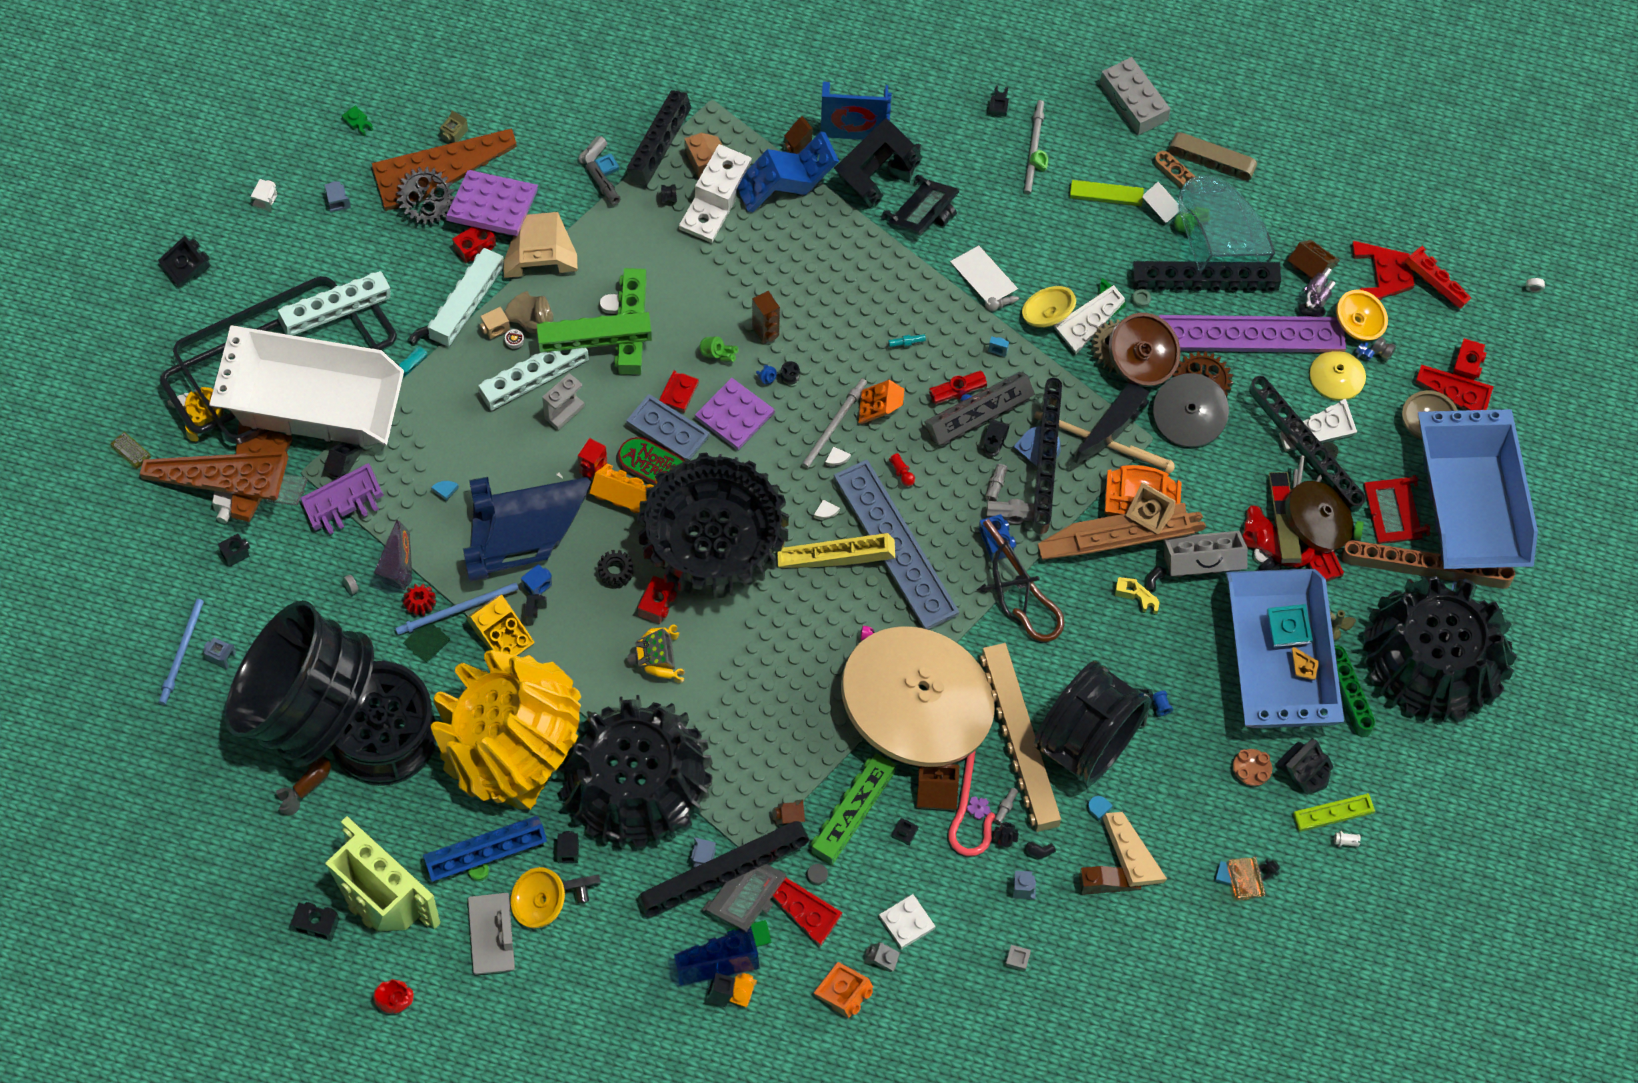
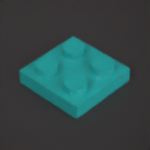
M1306 604L1267 609L1273 647L1312 643L1313 639Z

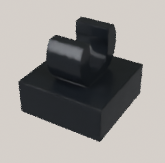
M901 818L892 834V838L910 846L919 826Z

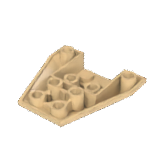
M558 212L527 215L518 236H513L505 256L504 278L523 276V267L557 264L559 273L578 271L577 253Z

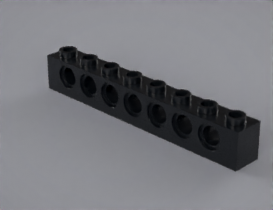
M1133 261L1131 270L1132 290H1230L1233 292L1238 290H1248L1250 292L1263 290L1273 292L1279 291L1281 284L1280 262Z

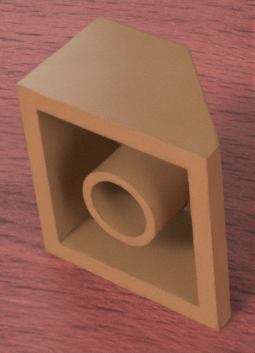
M698 133L684 138L685 152L698 178L702 175L719 144L722 145L717 136ZM730 164L723 165L724 169L732 167Z

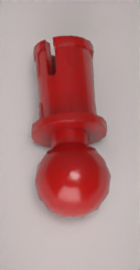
M899 453L893 454L889 458V462L893 465L896 475L901 476L900 480L904 486H912L915 482V475L908 472L910 468L903 462Z

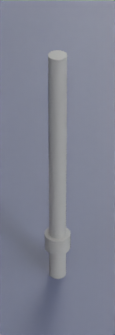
M1042 100L1037 101L1036 112L1033 115L1034 128L1029 161L1031 154L1038 150L1041 123L1044 121V101ZM1029 162L1024 189L1026 195L1031 194L1035 167Z
M861 378L856 387L852 388L848 393L847 400L802 463L803 467L809 468L854 401L859 399L861 391L867 384L865 379Z

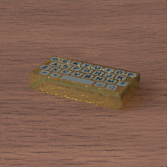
M123 432L110 443L111 447L136 469L142 466L144 459L151 458L150 453L126 432Z

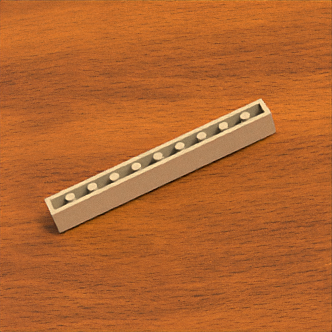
M1006 643L985 647L980 656V662L982 667L986 668L987 673L985 674L988 683L992 687L991 692L994 702L996 701L998 706L996 708L997 717L1002 719V733L1004 737L1007 736L1009 742L1007 743V749L1014 758V761H1012L1013 769L1015 772H1018L1020 777L1018 779L1019 788L1024 790L1025 793L1023 799L1025 807L1029 808L1031 813L1029 814L1031 826H1035L1036 832L1060 827L1061 817L1040 750L1034 748L1035 734Z

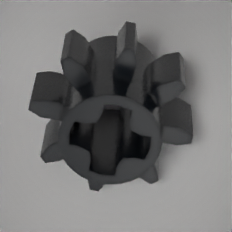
M1003 822L1000 824V827H995L994 839L998 840L997 843L999 845L1010 847L1013 842H1018V829H1015V825L1012 823Z

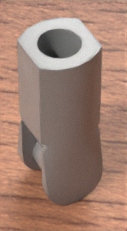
M597 136L587 149L579 155V162L581 164H588L594 161L608 145L607 141L602 136Z

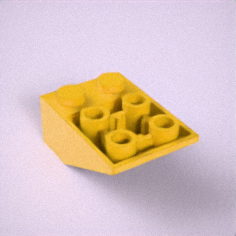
M502 594L497 595L466 617L476 634L490 650L517 656L535 643Z

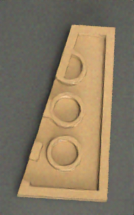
M1106 813L1102 818L1129 886L1164 883L1167 880L1166 876L1124 813Z

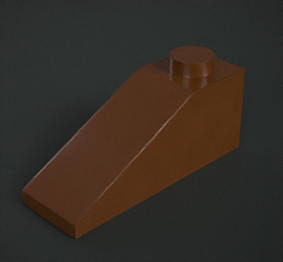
M1107 866L1082 867L1079 873L1081 895L1142 889L1141 885L1129 886L1123 868Z

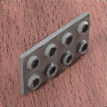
M500 893L469 897L474 974L514 971L509 894Z

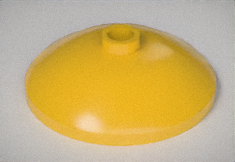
M1351 290L1345 293L1337 303L1336 315L1339 324L1351 337L1360 341H1373L1385 332L1388 325L1386 310L1383 304L1371 293L1363 290Z
M543 867L530 869L520 876L511 894V908L518 922L530 928H541L555 920L562 909L565 897L564 886L560 877L554 871Z

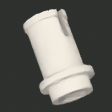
M1339 831V833L1334 835V844L1338 845V847L1342 845L1359 847L1360 845L1358 843L1360 841V834H1345Z

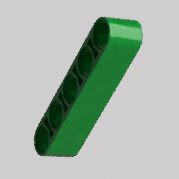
M1334 645L1335 655L1340 658L1336 659L1341 700L1356 734L1360 737H1368L1375 726V718L1346 650L1340 645ZM1339 672H1344L1347 676H1342ZM1346 689H1351L1354 693H1349ZM1353 706H1358L1362 710H1356ZM1361 723H1365L1369 727L1365 728L1361 725Z

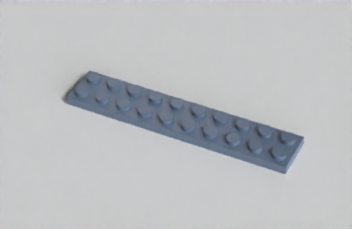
M864 460L834 474L835 482L867 535L888 533L895 540V559L883 560L923 629L929 630L958 616L959 610L869 461Z

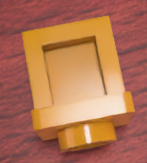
M747 973L738 974L735 977L733 996L730 1002L747 1007L757 980Z

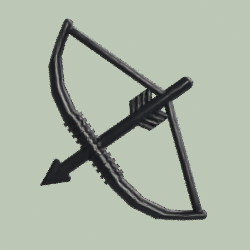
M1006 540L995 552L992 561V575L995 583L987 586L983 584L977 590L987 593V590L995 589L998 597L997 600L1003 612L1008 618L1022 624L1020 619L1014 617L1008 610L1002 588L1016 585L1018 588L1026 587L1023 612L1026 614L1030 582L1039 581L1040 577L1028 576L1011 548L1009 540ZM1007 545L1023 575L1016 576L1013 581L1002 583L999 575L1000 572L998 571V559L1000 552Z

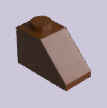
M803 116L799 117L784 135L783 147L788 153L799 154L812 141V127Z

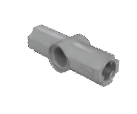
M1012 499L1008 502L987 501L986 516L989 518L1002 514L1003 519L1013 524L1032 521L1034 504L1024 503L1020 499Z

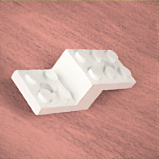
M719 144L695 185V198L683 217L679 229L712 243L735 203L736 189L750 166L752 158ZM730 164L732 168L724 169L723 165ZM704 217L708 219V222L701 223L699 219Z

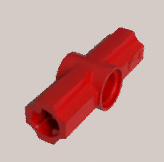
M981 370L963 377L959 375L954 376L949 382L929 388L930 398L935 405L953 398L961 399L964 394L986 387L987 381Z

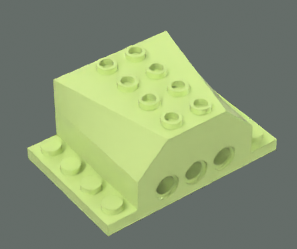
M346 816L341 821L343 827L342 832L345 835L344 839L347 843L325 864L349 905L348 909L354 915L359 914L363 918L362 922L368 928L373 927L376 931L407 930L419 917L426 926L431 925L435 929L440 925L434 895Z

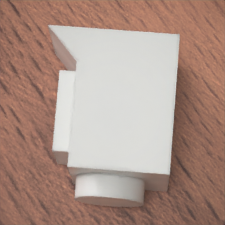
M259 180L251 195V198L255 199L254 207L272 212L270 205L274 203L277 197L275 183L269 180Z

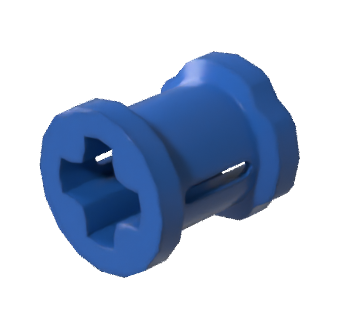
M1159 691L1153 694L1152 702L1156 706V714L1158 716H1165L1174 710L1168 702L1166 691Z

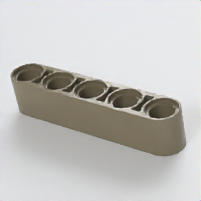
M1181 132L1175 133L1168 148L1169 152L1174 156L1245 181L1251 180L1257 166V161L1252 157Z

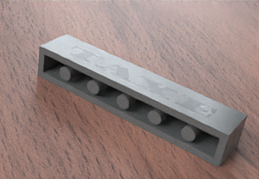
M1018 372L924 422L932 442L944 445L949 443L950 439L964 435L967 430L981 426L982 422L996 418L999 413L1012 410L1016 404L1027 402L1035 393L1028 375Z

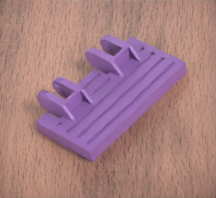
M367 463L301 497V500L315 530L322 528L320 520H323L328 533L332 534L334 531L329 520L335 518L336 524L342 529L344 524L340 514L343 517L357 510L355 502H357L362 515L365 517L368 515V511L363 503L369 500L372 509L377 511L379 508L372 493L376 499L384 496L372 467Z

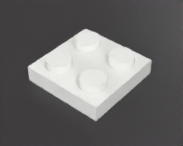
M913 894L879 914V918L901 950L935 929V925Z

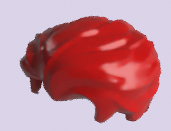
M391 979L388 982H381L375 989L373 996L377 1007L385 1013L394 1014L403 1011L411 1005L414 994L413 990L407 987L405 982Z

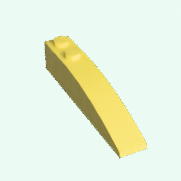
M888 533L784 547L782 551H778V567L840 566L895 559V540Z

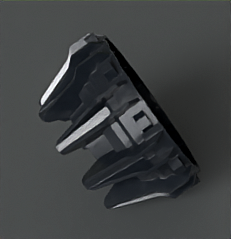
M707 452L699 453L698 457L694 460L685 458L684 462L677 466L670 465L669 472H659L655 476L656 486L646 489L647 501L640 502V512L637 517L638 524L645 528L638 533V542L640 545H646L643 547L644 559H650L655 567L660 566L666 569L664 573L665 583L671 581L678 586L679 591L684 590L687 593H690L693 588L701 590L705 585H711L714 598H725L729 594L730 596L733 595V582L741 581L744 584L752 585L756 580L763 581L765 579V571L767 569L774 570L776 568V559L772 553L782 551L784 542L788 541V529L784 527L789 526V514L781 511L786 506V500L784 495L778 494V485H771L768 481V474L758 473L756 471V464L749 460L744 463L739 462L738 457L732 459L722 457V454H719L718 457H711ZM703 517L708 518V519L705 520V521H704V520H701V518H703ZM721 518H727L728 520H726V521H721L720 519H721ZM691 532H697L698 534H697V535H691L690 533H691ZM713 532L717 533V535L711 536L709 534ZM730 533L737 534L736 536H729ZM701 547L707 548L704 551L699 550ZM719 548H725V549H727V550H725V551H719L718 549H719Z
M1425 575L1422 580L1417 582L1408 579L1404 593L1400 594L1394 591L1388 597L1382 596L1377 605L1379 609L1373 608L1369 615V619L1374 626L1365 628L1363 634L1365 640L1362 645V650L1368 652L1364 665L1373 670L1369 679L1372 685L1382 687L1380 694H1386L1394 701V706L1399 704L1403 706L1405 714L1414 717L1416 714L1424 715L1426 720L1442 718V722H1446L1447 718L1450 717L1454 718L1457 722L1463 721L1466 718L1467 712L1479 714L1484 703L1491 706L1496 697H1499L1504 690L1500 681L1510 680L1514 672L1508 665H1513L1517 655L1512 651V642L1508 641L1504 635L1509 631L1512 624L1505 622L1502 614L1504 610L1499 608L1496 601L1488 604L1485 600L1478 602L1473 599L1477 586L1468 579H1459L1454 590L1446 588L1444 582H1440L1437 576L1429 578ZM1446 622H1451L1454 626H1449ZM1427 623H1431L1435 627H1429ZM1459 637L1465 638L1466 641H1461ZM1439 638H1444L1447 642H1442ZM1420 639L1426 640L1427 644L1422 643ZM1451 653H1456L1459 657L1456 658ZM1432 654L1438 655L1440 659L1434 658Z
M636 695V700H623V697H620V710L615 711L608 706L602 709L601 717L596 712H586L588 719L579 724L577 729L580 737L569 749L567 756L562 763L565 766L557 769L556 773L559 779L567 781L566 785L560 789L562 799L567 800L564 803L567 812L576 811L573 818L577 825L583 823L588 825L587 835L593 839L602 836L604 844H608L610 840L618 842L620 848H624L627 843H633L636 849L639 850L645 849L650 841L655 840L657 845H660V839L669 835L675 838V830L680 828L687 830L692 825L691 815L693 813L701 814L702 810L699 804L702 798H709L708 790L705 788L712 786L713 777L705 769L711 766L713 762L711 755H703V752L709 749L707 740L701 739L702 735L697 728H686L689 722L688 713L675 714L676 710L673 703L668 706H661V704L653 702L649 707L642 708L640 696ZM623 745L630 746L626 751L620 750ZM644 746L650 747L647 752L640 751ZM613 760L618 761L616 766L611 767L608 765ZM631 762L638 763L635 768L628 767ZM653 763L658 765L656 769L651 770L648 768ZM619 778L626 779L622 784L616 783ZM640 779L646 780L643 785H637L636 782Z

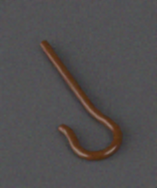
M987 519L983 524L1000 547L1005 541L990 519ZM1006 545L1002 549L1003 553L1017 573L1023 575L1022 570ZM1030 582L1029 590L1055 614L1057 619L1055 630L1047 635L1037 633L1023 611L1014 608L1012 612L1020 619L1027 634L1032 639L1039 642H1050L1057 639L1062 633L1065 626L1064 616L1061 609L1041 593L1034 582Z

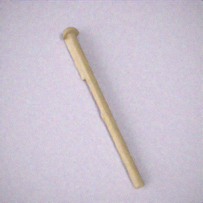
M1036 411L1034 418L1041 420V412ZM1059 420V428L1086 439L1091 434L1087 430ZM1112 441L1107 446L1165 469V472L1168 474L1172 473L1175 469L1172 460L1164 459L1132 445L1127 447Z

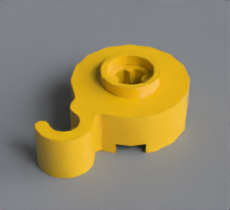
M201 387V391L210 403L214 389ZM191 391L186 397L185 409L194 424L202 426L213 421L196 393ZM211 406L218 418L223 416L224 408ZM185 425L187 438L191 441H198V433L192 432Z

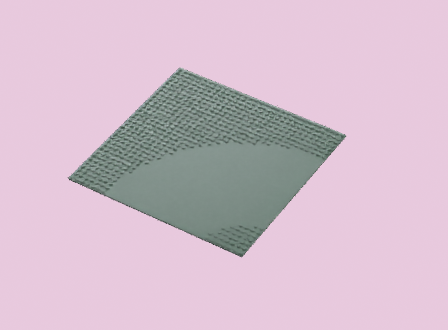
M710 100L680 127L647 186L631 183L628 174L615 186V191L621 197V201L618 204L612 205L608 198L604 196L567 230L577 253L578 271L559 273L557 264L526 267L523 270V276L515 277L467 320L449 347L441 344L402 379L387 445L384 446L377 443L361 447L363 448L362 452L348 472L350 473L367 463L370 464L384 496L376 499L372 493L379 510L374 511L368 500L363 503L368 511V515L364 517L357 502H355L357 510L348 515L404 563L406 552L403 544V532L405 531L409 542L408 562L406 565L454 606L517 583L519 590L503 595V597L535 642L517 656L523 658L530 655L539 663L554 662L573 680L572 688L575 687L580 692L581 698L578 703L581 704L579 712L588 719L586 713L588 711L596 712L601 717L602 709L608 706L615 711L620 710V697H623V700H636V695L640 696L642 708L649 707L653 702L659 703L661 706H668L673 703L676 710L675 714L688 713L689 722L686 728H697L702 735L701 739L707 740L709 749L704 751L703 755H711L713 762L711 766L705 769L706 772L712 775L713 781L712 786L705 788L708 790L709 798H702L699 804L701 805L702 812L699 815L735 846L740 847L776 830L781 824H776L773 819L772 811L774 807H778V804L793 803L800 799H803L804 802L865 739L851 722L841 693L844 667L853 650L862 642L860 641L862 625L873 628L875 633L893 627L923 628L883 560L840 566L779 568L778 552H774L772 555L776 559V568L774 570L767 569L765 571V579L763 581L756 580L752 585L744 584L741 581L733 582L732 596L729 594L725 598H714L711 585H705L701 590L693 588L690 593L684 590L679 591L678 586L675 585V591H677L676 598L668 606L669 612L665 619L662 618L661 623L658 624L638 616V606L653 575L664 579L666 569L660 566L655 567L650 559H644L643 547L646 545L639 544L638 533L645 527L638 524V513L630 511V508L624 506H615L611 501L595 498V495L590 494L591 486L571 526L559 545L553 548L551 556L547 560L488 573V579L469 582L463 548L471 547L474 503L469 480L488 477L491 493L494 495L584 478L579 473L578 454L589 438L606 446L607 463L613 466L612 470L617 472L623 470L627 472V477L636 478L637 476L626 471L621 466L618 455L619 449L626 440L634 437L653 441L628 426L626 420L648 394L658 400L660 399L675 370L679 374L683 373L699 379V384L685 413L677 412L710 432L709 438L690 460L696 459L699 453L707 452L711 457H718L719 454H722V457L732 459L738 457L739 462L746 463L750 460L756 464V471L758 473H767L770 484L778 485V494L784 495L786 500V506L781 509V511L789 514V526L784 527L788 529V541L784 542V547L868 536L834 480V474L864 460H868L959 610L958 616L929 630L944 635L958 643L998 602L995 589L987 590V593L977 590L983 584L987 586L995 583L992 575V561L979 532V522L987 518L988 500H986L985 496L989 489V480L993 477L997 464L1007 466L1008 471L1004 478V486L1001 488L996 502L1020 499L1024 503L1034 504L1037 466L1019 452L1014 445L1029 429L1041 425V420L1034 418L1036 411L1042 413L1043 392L1046 381L1049 378H1058L1062 382L1059 420L1089 432L1094 430L1112 405L820 181L806 195L775 190L754 212L747 211L738 189H736L735 203L712 243L680 230L679 225L695 198V185L699 180L685 152L684 138L698 133L717 136L723 146L751 157L752 162L750 166L767 149L780 151L716 101ZM676 184L677 202L667 201L662 203L661 185L671 186ZM703 217L699 219V222L706 223L708 219ZM624 268L646 269L645 312H649L652 341L643 342L641 375L619 374L618 367H615V356H619V351H616V345L586 348L588 350V361L492 411L489 409L480 395L479 385L484 380L497 376L501 371H507L514 367L515 364L530 359L532 355L540 353L538 334L526 331L517 322H509L510 330L517 329L523 333L524 343L521 347L512 349L506 345L505 335L507 332L490 339L487 333L483 334L480 328V316L499 307L505 313L508 303L525 291H528L529 295L534 297H546L553 312V322L578 320L580 318H597L599 316H615L617 314H609L602 311L600 307L601 298L607 294L619 295V291H623V286H620V275H624ZM769 290L780 307L779 336L775 340L763 344L752 327V298ZM925 334L926 336L925 342L913 343L912 346L889 347L888 340L902 338L904 335L916 336ZM718 336L723 340L724 345L737 346L739 351L735 354L736 360L734 362H722L720 358L704 357L699 350L701 340L705 337ZM991 336L1009 341L1006 357L988 352ZM787 361L797 363L800 369L799 380L792 385L785 384L781 380V367ZM764 365L772 366L777 371V376L771 384H764L757 376L756 371L761 372L764 369ZM981 370L986 377L987 386L967 393L974 396L1018 372H1022L1028 375L1035 395L1030 397L1027 402L1016 404L1012 410L999 413L993 419L1010 424L1000 453L995 457H989L984 453L983 448L990 420L982 422V425L977 428L967 430L962 436L950 439V442L947 444L939 445L932 442L924 421L960 403L961 399L953 398L935 405L930 398L929 388L949 382L954 376L959 375L963 377ZM570 373L582 383V387L576 392V396L585 403V407L557 430L545 420L542 397ZM731 377L775 409V413L738 451L695 419V414ZM861 378L867 381L863 389L886 380H891L904 388L903 405L887 415L863 424L858 423L860 396L849 408L809 468L802 466L810 451L847 400L848 393L852 388L856 387ZM1132 421L1114 442L1127 447L1132 445L1145 450L1152 443L1153 437ZM1059 428L1058 437L1060 438L1061 452L1056 459L1052 516L1049 530L1045 534H1037L1032 529V521H1023L1019 524L1008 522L1010 528L1008 532L1010 536L1014 537L1016 542L1014 553L1026 572L1041 557L1038 543L1073 524L1106 490L1107 471L1110 469L1114 471L1120 469L1121 466L1130 465L1136 458L1106 446L1093 456L1076 464L1074 459L1086 438ZM334 441L301 471L302 476L317 489L340 478L331 476L329 472L323 469L329 450L343 442ZM833 447L851 454L850 459L846 463L833 467L825 465V461ZM899 453L903 462L910 468L908 472L915 475V482L912 486H904L900 480L901 476L896 475L893 465L889 462V458L893 454ZM643 480L644 485L647 486L648 484H650V483L646 482L645 480ZM441 481H452L457 483L459 488L446 501L432 491L431 487ZM823 500L840 508L839 513L834 517L825 518L824 520L814 518V514ZM706 517L701 518L704 521L708 519ZM721 518L720 520H721V521H726V520H728V519H727V518ZM691 532L690 534H691V535H697L698 533H697V532ZM705 547L699 548V550H701V551H704V550L707 549V548H705ZM719 548L718 550L724 551L725 548ZM538 550L508 555L502 563L535 557ZM611 550H615V553L621 550L622 554L626 552L627 557L630 556L631 562H633L632 579H628L629 583L627 584L623 582L622 587L619 584H616L617 588H613V584L609 587L607 582L603 583L602 578L600 579L598 562L599 560L601 561V556H605L606 552L612 554ZM1005 557L998 560L1001 582L1015 580L1019 574L1008 558ZM618 563L611 564L608 570L612 574H618L622 572L623 566ZM539 564L543 569L547 568L552 574V586L541 594L547 597V608H538V618H534V624L526 625L527 595L530 594L522 587L521 577ZM1012 586L1003 587V594H1005ZM658 598V599H655L654 601H655V602H661L662 599H659V598ZM487 602L461 612L469 616ZM671 625L677 626V631L673 633L679 632V637L676 640L671 639L675 669L672 670L674 672L677 669L685 671L684 675L677 674L678 677L684 678L682 683L675 682L673 677L667 679L647 674L638 664L632 666L629 664L628 654L636 652L635 642L641 639L649 629L664 627L669 629ZM623 745L621 748L626 751L630 746ZM644 746L640 751L647 752L650 747ZM655 763L648 766L651 770L658 767Z

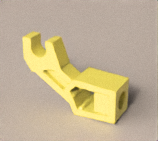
M1118 577L1115 596L1132 600L1137 598L1141 602L1143 612H1146L1148 606H1152L1154 608L1153 614L1158 613L1159 601L1157 597L1140 585L1137 579ZM1126 587H1131L1134 589V591L1126 590Z

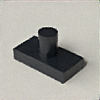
M598 874L563 881L562 883L564 891L575 889L577 903H584L589 901L587 887L599 885L601 882Z

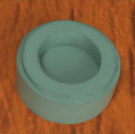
M1139 289L1133 293L1132 303L1137 308H1146L1150 304L1151 295L1148 291Z

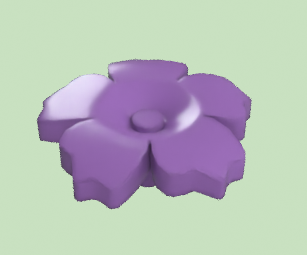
M976 796L971 797L967 811L971 815L974 814L975 819L980 820L984 815L987 816L991 813L990 807L987 806L989 801L986 798L978 800Z

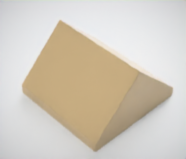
M1142 482L1125 516L1160 534L1174 514L1176 501Z

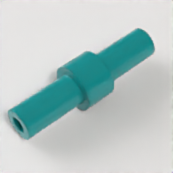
M925 334L916 336L904 335L902 338L888 340L889 347L912 346L913 343L925 342L926 336Z

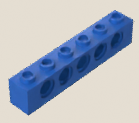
M537 815L424 854L423 858L431 880L435 881L545 843L547 839L543 825Z

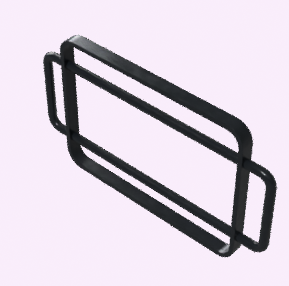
M324 276L313 278L181 338L175 343L173 354L177 365L162 372L160 384L186 426L192 432L205 433L217 427L228 442L240 444L270 430L257 428L239 435L229 433L223 424L235 419L236 416L230 412L218 418L187 369L224 352L226 342L184 362L178 355L179 351L192 343L317 286H327L332 290L337 285L331 278ZM377 303L370 307L389 333V338L378 344L374 342L356 313L348 314L370 346V349L383 350L396 341V331ZM275 319L256 328V330L269 331L281 324L279 319ZM182 371L213 421L202 426L195 425L169 385L168 377Z

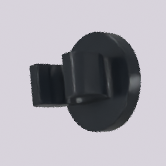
M1267 858L1265 859L1266 864L1258 867L1259 871L1268 869V874L1264 876L1266 880L1271 879L1274 874L1276 876L1280 874L1278 871L1280 866L1274 859L1270 860Z

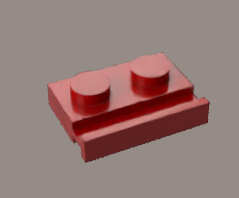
M674 370L659 401L674 410L685 413L699 384V379L683 373L679 374Z
M1309 547L1304 548L1302 553L1306 552ZM1315 550V557L1308 563L1310 569H1316L1326 579V582L1344 575L1334 552Z

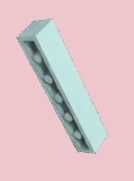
M483 248L481 253L476 255L472 266L466 269L463 279L457 282L454 292L448 295L445 305L439 308L436 318L430 321L428 325L430 339L448 347L451 345L504 268L502 255Z

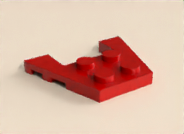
M1358 241L1352 242L1354 259L1373 258L1377 287L1360 288V290L1371 293L1378 300H1382L1383 297L1394 296L1414 288L1412 270L1405 263V260L1410 256L1409 253Z

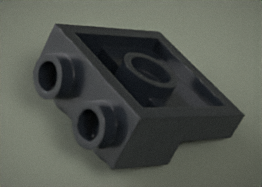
M184 236L158 259L179 287H182L194 275L199 277L211 266L208 262L210 257L204 251L201 252L198 249L200 244L194 238L189 239Z

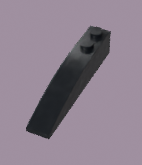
M1129 382L1079 448L1074 463L1077 464L1108 446L1132 421H1136L1141 413L1140 410H1145L1149 403L1147 398L1150 392Z

